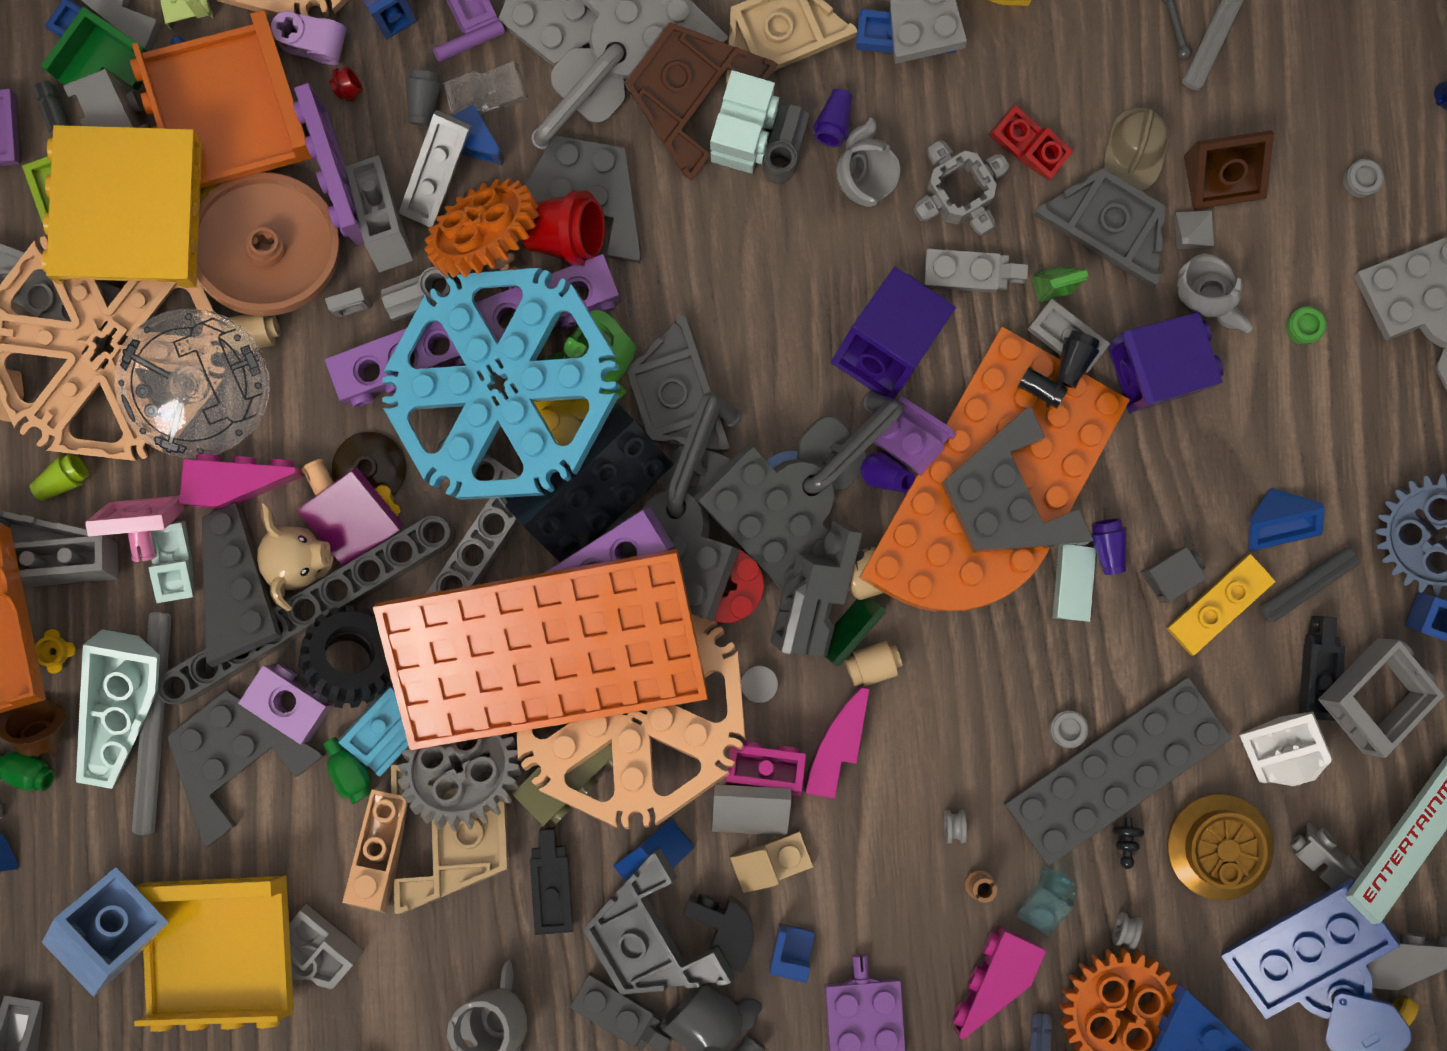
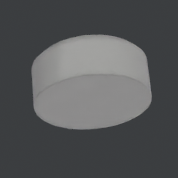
M1360 159L1346 169L1343 175L1345 189L1349 194L1357 198L1371 196L1381 188L1384 181L1382 168L1378 163L1370 159Z
M753 666L742 676V692L752 702H767L777 692V677L768 667Z
M1063 710L1056 713L1050 720L1049 734L1052 740L1059 746L1075 748L1081 745L1087 738L1088 724L1081 714L1071 710Z

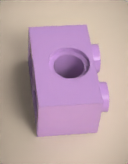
M278 663L276 666L263 665L238 704L300 745L309 743L334 704L329 701L327 704L319 701L320 695L317 692L312 695L305 685L295 679L297 673L281 663ZM286 691L292 692L296 698V705L292 711H287L281 703L282 695Z

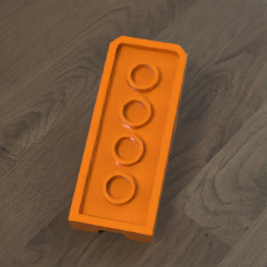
M0 523V713L44 701L46 696L12 531L9 527Z

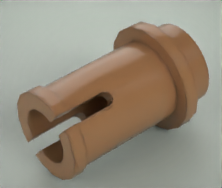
M975 870L966 877L965 890L971 898L982 903H989L994 900L997 895V886L988 872ZM986 883L985 888L982 891H978L979 885Z

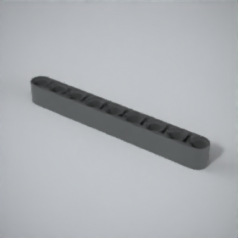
M439 516L423 518L286 600L292 607L290 611H286L280 606L274 607L276 619L283 626L282 637L251 650L244 659L237 656L219 664L218 671L213 678L209 677L205 672L206 649L165 672L159 678L158 697L167 704H184L194 701L304 635L309 625L313 626L315 618L320 614L326 617L329 609L338 607L339 612H343L345 605L358 603L448 549L455 540L456 531L450 521ZM441 523L444 527L445 535L440 542L432 543L428 538V531L432 525ZM408 542L413 550L412 556L407 562L401 563L397 559L396 550L402 543ZM375 561L380 567V575L375 581L369 582L365 577L364 570L370 562ZM342 580L347 585L348 593L343 600L337 601L332 593L333 587ZM307 600H311L315 605V614L310 620H305L301 615V606ZM178 677L185 683V691L181 697L177 696L173 691V683Z

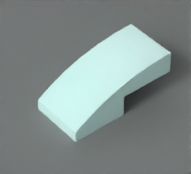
M185 520L171 522L164 530L151 531L157 557L152 559L153 565L148 568L156 603L194 597L193 562Z

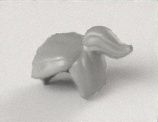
M869 117L864 125L850 132L846 141L847 150L841 154L836 168L837 180L841 190L850 200L867 207L877 205L884 197L889 195L898 184L900 178L899 160L890 150L889 143L873 139L877 126L872 117Z
M1203 253L1196 255L1180 267L1177 289L1179 298L1186 307L1194 313L1199 312L1200 316L1217 317L1218 322L1227 329H1240L1245 333L1252 331L1253 327L1248 318L1237 307L1244 292L1243 280L1238 276L1235 278L1231 267L1223 259L1212 254Z

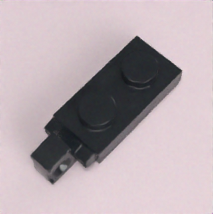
M1311 616L1309 634H1306L1305 643L1303 644L1299 714L1313 712L1316 720L1335 721L1318 699L1344 673L1345 646H1341L1340 637H1336V617Z
M556 826L541 827V830H539L540 848H532V857L530 858L535 935L573 932L569 855H567L566 846H557Z

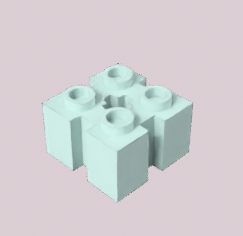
M731 71L722 107L710 140V150H712L711 162L753 174L756 163L763 164L769 132H766V129L773 130L778 113L777 107L780 97L774 96L775 82Z

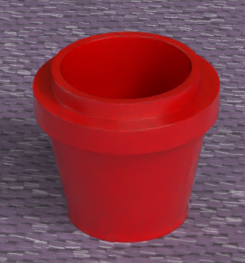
M573 190L567 196L536 202L538 208L535 210L539 214L537 218L533 219L536 226L526 230L529 238L522 240L529 252L564 259L569 264L584 266L586 260L598 256L604 242L605 220L602 208L592 193L586 190Z

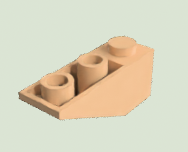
M371 789L342 903L387 913L396 877L408 806L403 796Z

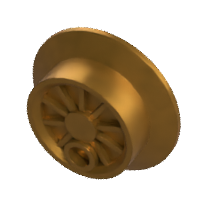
M1226 794L1206 795L1186 805L1172 823L1167 845L1169 861L1178 879L1194 893L1213 900L1236 899L1254 890L1269 871L1274 847L1269 825L1262 814L1247 801Z

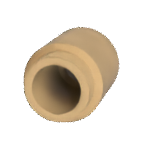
M242 314L230 317L228 322L221 324V331L226 332L236 329L222 335V337L239 353H242L240 348L247 345L250 346L251 351L273 346L276 344V337H279L281 334L275 315L254 316ZM239 334L241 340L235 341L234 336ZM225 344L228 351L231 352L232 350Z
M886 640L853 651V656L845 659L854 687L861 684L867 687L898 676L897 668L903 666L896 645L889 647Z

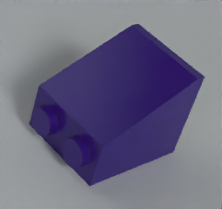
M894 266L852 325L830 363L873 392L895 399L956 307L946 301L943 296L934 293L916 281L910 274L904 273Z
M1199 312L1122 332L1109 342L1110 345L1107 349L1122 394L1130 399L1127 404L1129 414L1195 394L1223 383L1221 376H1223L1224 372L1221 360L1217 355L1213 354L1209 343L1212 339L1210 327L1205 320L1202 321Z

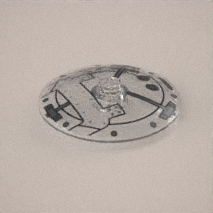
M190 308L167 311L141 324L123 345L116 363L114 377L117 402L122 415L131 429L153 448L181 458L195 459L201 454H213L215 456L243 442L261 421L269 398L270 383L267 365L254 339L233 320L204 309Z

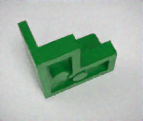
M82 7L41 65L46 72L63 85L106 69L136 91L143 83V81L137 82L130 64V59L136 58L132 44L137 42L85 7ZM138 44L142 53L147 52L144 47Z

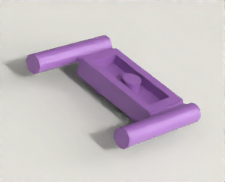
M446 0L462 34H465L434 47L433 52L436 59L441 62L505 34L504 27L501 21L498 20L490 1Z

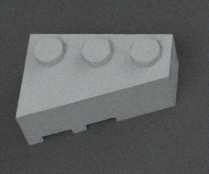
M106 69L63 85L68 97H73L81 105L85 118L80 119L82 126L150 128L147 123L143 124L139 114L144 109L137 93L134 90L129 91Z
M0 509V523L9 527L12 531L23 588L118 579V543L106 535L88 536L86 529L43 521L35 517L22 516Z

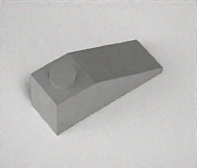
M380 155L345 166L364 245L378 272L414 261L401 216L398 214L399 210Z

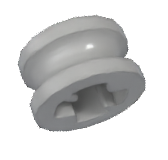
M959 809L956 814H952L950 810H944L943 823L946 844H952V841L955 839L959 840L961 844L966 843L967 824L964 809Z
M1119 913L1113 929V944L1120 946L1122 943H1125L1128 949L1134 950L1140 940L1142 918L1134 916L1131 919L1127 913Z

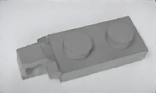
M927 249L925 251L923 285L927 288L996 293L997 290H1006L1007 283L1024 284L1028 277V265L1009 263V256L998 253Z

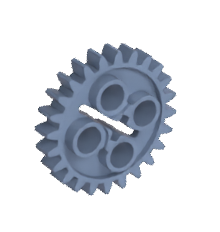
M1447 473L1441 474L1438 483H1435L1431 474L1424 476L1423 487L1415 479L1409 481L1411 493L1403 488L1397 489L1395 492L1400 501L1389 499L1385 502L1392 512L1382 513L1378 516L1379 519L1387 523V526L1376 530L1377 534L1386 536V541L1377 545V549H1389L1390 552L1382 560L1383 563L1395 561L1397 564L1391 574L1395 576L1401 572L1406 573L1405 586L1414 580L1419 581L1418 588L1420 593L1424 592L1429 585H1433L1435 596L1442 594L1444 586H1447V570L1437 569L1431 563L1433 552L1439 551L1447 555V540L1443 539L1438 542L1433 537L1437 533L1436 529L1447 528V517L1438 516L1433 508L1436 499L1443 498L1447 500ZM1417 509H1422L1432 525L1417 514ZM1408 523L1416 524L1422 530L1420 542L1410 541L1405 536L1404 529Z

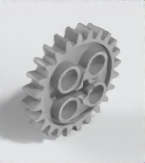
M508 733L415 750H402V755L408 761V763L398 765L402 775H405L398 779L401 788L405 789L402 793L403 798L407 803H411L409 807L415 815L421 813L420 817L424 823L428 824L434 819L435 825L440 830L447 821H449L453 831L458 830L461 821H464L469 830L473 829L474 819L477 817L484 824H487L488 818L486 813L491 810L493 813L500 815L501 811L497 805L499 801L511 803L512 801L506 791L518 790L519 788L516 780L512 778L522 775L519 765L515 764L519 760L518 751L514 750L517 747L514 738L508 737ZM477 741L472 749L462 750L468 742ZM443 759L439 766L428 768L433 760ZM463 767V771L458 773L457 769ZM492 771L489 779L482 782L477 781L479 775L483 772ZM451 789H458V792L453 798L448 800L443 799V796L447 791Z

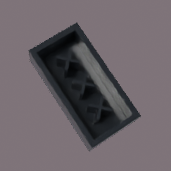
M615 403L577 475L572 473L569 464L566 463L564 467L571 473V480L567 482L560 476L559 472H555L550 478V482L555 489L554 491L546 490L538 481L540 489L545 495L513 497L505 506L521 525L561 563L597 539L674 464L639 424Z

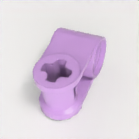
M291 11L278 13L271 22L272 35L285 53L312 59L326 65L336 66L339 64L347 31L343 24L331 19L315 18ZM290 34L289 38H286L284 35Z

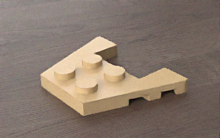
M391 765V794L402 796L405 789L401 788L398 779L405 775H402L398 765ZM451 789L447 791L443 796V799L448 800L453 798L458 792V789ZM499 801L497 804L501 811L500 815L493 813L491 810L486 813L488 823L484 824L477 817L474 819L473 829L469 830L464 821L460 822L457 831L452 830L449 821L440 830L435 825L434 819L432 820L433 876L394 879L395 914L406 913L509 870L507 806L505 802Z

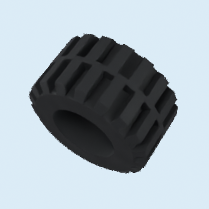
M345 605L344 611L339 612L338 607L329 609L326 617L320 614L315 618L314 625H309L301 644L298 667H301L300 676L302 681H307L308 683L307 690L312 695L317 692L320 695L319 701L327 704L328 700L334 701V707L343 708L344 703H350L351 708L359 707L362 701H365L366 704L373 701L376 694H381L390 681L391 676L376 618L368 616L370 609L362 607L359 613L354 612V605ZM339 641L358 643L367 651L370 665L364 671L355 674L339 672L328 662L325 655L326 650L329 646Z

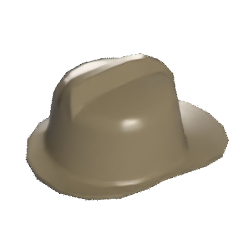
M1132 108L1124 111L1116 118L1111 129L1104 156V169L1140 191L1148 189L1157 181L1164 163L1169 143V130L1165 121L1153 109Z

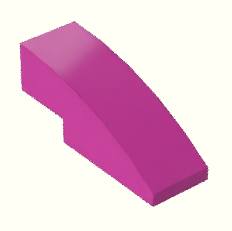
M858 687L829 722L816 747L808 769L804 786L806 794L835 799L841 761L857 764L869 694L868 688Z

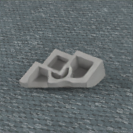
M307 904L303 906L289 923L293 979L311 980L317 986L332 990L364 951Z

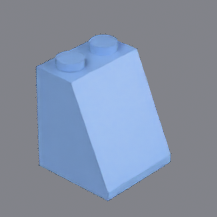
M115 867L53 919L42 943L94 997L123 972L169 922Z

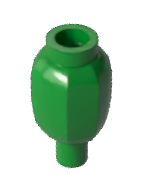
M337 737L323 743L330 756L327 762V772L338 795L344 799L349 798L352 805L369 796L371 793L369 788L371 777L364 764L348 750L343 749L341 744L338 743Z
M18 752L7 753L4 756L0 755V779L3 782L27 792L46 791L51 787L55 778V772L49 769L48 763L43 759L35 756H24Z

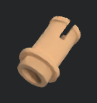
M323 459L312 461L301 469L315 495L333 483Z

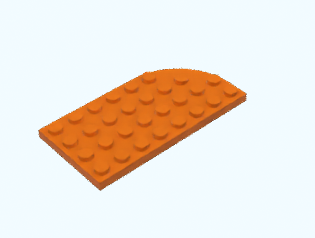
M1001 327L946 425L951 427L956 436L953 439L949 437L943 444L944 450L921 476L917 474L859 578L907 605L933 612L975 610L991 605L1006 597L1033 575L1044 560L1050 547H1029L1019 550L973 553L942 483L1025 409L1031 407L1045 438L1038 443L1013 452L1011 455L1043 523L1066 515L1074 505L1130 399L1084 374L1078 382L1076 389L1066 387L1068 391L1057 409L1051 405L1049 408L1045 407L1046 402L1023 389L1017 388L1029 366L1055 381L1060 359L1006 328Z

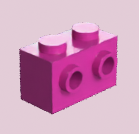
M741 741L744 746L743 750L730 747L729 759L734 761L736 765L734 768H727L730 775L726 777V785L791 789V797L801 798L806 754L799 753L798 748L777 746L776 750L762 748V744L750 741Z

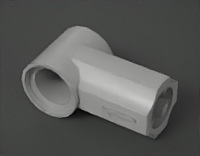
M430 267L423 271L420 276L382 289L381 298L390 319L396 321L415 314L425 295L431 298L433 306L437 304L430 295V290L435 281L438 279L446 280L449 277L455 282L456 280L449 273L443 275L436 267ZM447 281L445 290L440 293L442 297H446L450 293V286Z

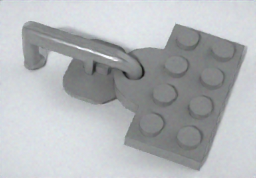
M580 0L598 17L591 28L590 48L570 49L554 66L550 75L551 85L563 99L532 133L531 140L533 145L538 149H546L552 137L575 111L593 123L606 121L625 99L624 79H627L668 22L709 36L723 43L729 36L691 0Z
M1447 237L1361 270L1355 274L1354 279L1385 341L1420 328L1428 340L1443 348L1436 365V370L1447 391Z

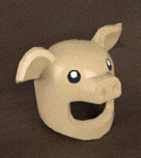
M261 503V519L268 533L263 537L258 547L257 562L259 571L267 584L270 585V594L274 602L286 611H290L292 607L284 599L285 590H304L333 572L337 559L331 553L329 542L321 541L312 529L295 526L278 527L269 505Z

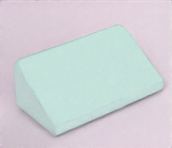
M1078 545L1058 546L1052 618L1090 622L1096 558L1095 548Z

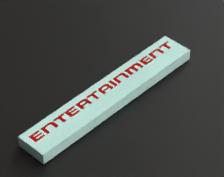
M1447 755L1344 896L1371 924H1380L1447 830Z

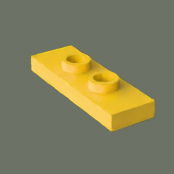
M1247 554L1171 622L1166 629L1190 656H1194L1276 581L1251 554Z

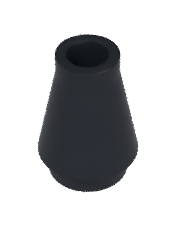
M1071 330L1069 338H1064L1058 374L1055 381L1059 383L1061 380L1064 382V386L1076 389L1078 382L1100 352L1097 349L1100 341L1086 333Z

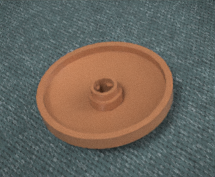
M261 172L220 184L200 202L197 279L199 283L217 302L243 314L274 316L294 311L306 305L326 288L335 273L339 261L340 238L338 229L334 227L330 218L329 206L311 187L297 179L282 174Z

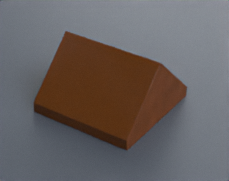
M1272 130L1198 141L1184 155L1191 201L1195 210L1267 198L1274 137Z

